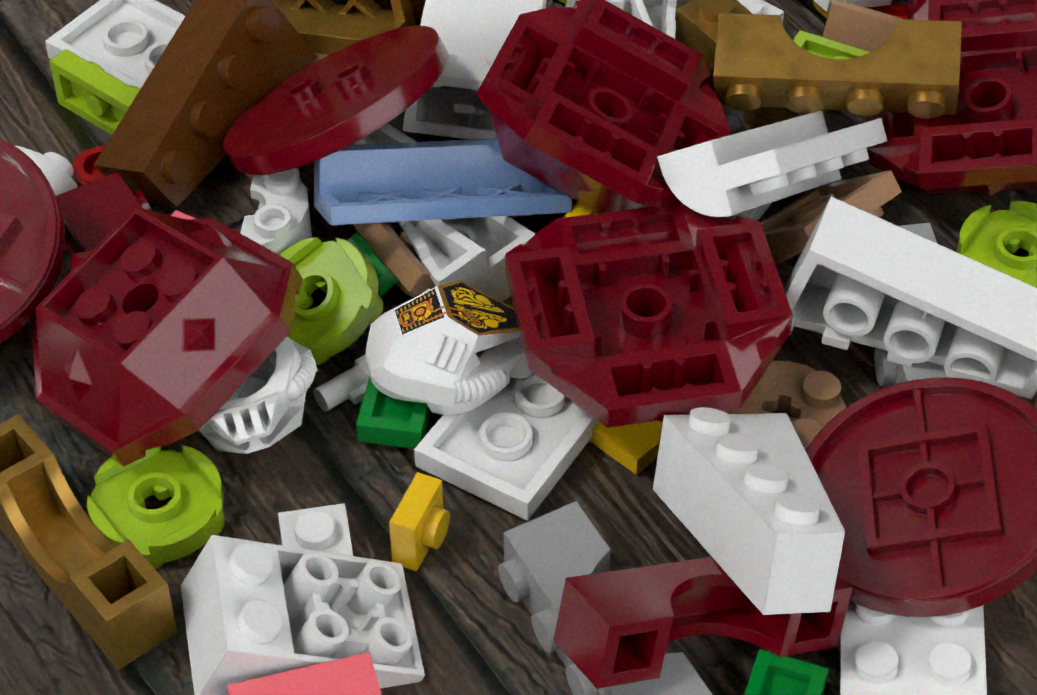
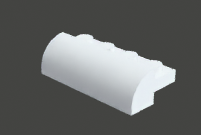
M821 110L657 156L667 185L684 205L703 215L726 217L840 180L839 169L868 160L867 147L886 142L887 137L881 118L828 133Z

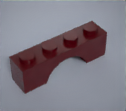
M713 557L568 577L565 579L553 640L596 689L660 678L667 644L687 636L719 635L732 637L762 647L778 657L836 648L853 587L837 573L830 612L763 615Z

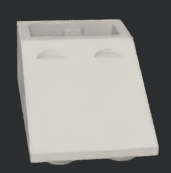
M426 0L420 26L432 27L437 31L448 52V60L443 73L433 86L405 110L403 131L469 140L497 139L489 108L476 96V93L519 15L545 9L547 0Z
M211 535L181 584L194 695H228L227 685L367 652H370L380 689L421 682L425 676L402 563Z

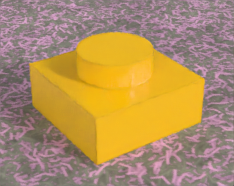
M419 472L413 478L389 521L392 562L402 563L404 568L417 572L430 548L438 549L443 543L449 527L450 512L443 509L441 479Z

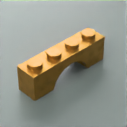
M719 13L713 73L714 93L721 105H727L739 111H751L759 107L788 108L797 113H814L820 109L848 110L859 116H872L880 112L910 113L912 116L925 119L935 118L942 114L955 115L959 90L962 22L900 19L891 36L870 53L850 59H828L811 54L798 46L785 31L779 15Z
M19 414L1 423L0 529L118 670L177 634L168 583L129 539L116 546L98 530L71 491L54 453Z

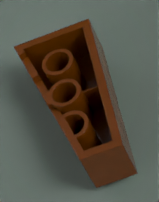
M195 0L94 163V166L104 176L119 172L131 191L140 190L149 204L177 208L227 155L223 146L224 139L236 120L262 96L289 77L311 65L318 56L272 0Z

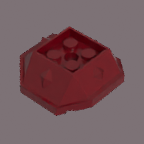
M579 0L574 3L573 7H549L520 14L476 93V96L489 108L504 161L599 213L651 206L663 208L675 203H682L667 185L657 156L729 136L731 133L722 105L707 83L710 73L703 54L606 0Z
M927 0L914 14L913 20L962 22L960 76L956 114H942L928 119L918 118L910 113L880 112L876 115L867 116V122L879 118L882 119L887 137L886 142L867 147L869 165L884 172L891 170L894 177L914 185L929 196L982 192L991 196L1001 190L1037 188V0Z
M675 203L663 208L651 206L565 217L554 220L539 230L525 245L519 244L505 254L506 278L528 368L569 398L587 417H594L607 428L653 421L663 422L664 415H690L692 409L700 407L714 408L724 412L739 410L791 333L793 314L762 225L757 220L736 216L733 220L727 217L707 216L695 212L683 203Z
M135 207L92 251L73 254L70 273L35 308L36 313L32 317L36 400L50 416L125 467L145 457L146 450L172 444L198 431L291 332L295 314L296 294L300 293L303 278L293 262L214 218L183 219Z

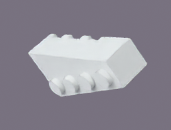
M832 196L830 197L784 289L793 314L791 333L795 326L822 333V344L848 350L852 341L888 351L886 361L911 367L912 363H923L926 361L944 366L947 377L986 382L1010 391L1017 396L1032 399L1037 392V288Z
M700 407L692 409L690 415H664L653 484L654 492L763 615L830 612L845 530L787 413L727 414L718 409Z

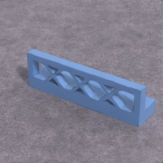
M498 139L349 145L333 154L314 161V207L330 225L571 212L572 197L504 161Z

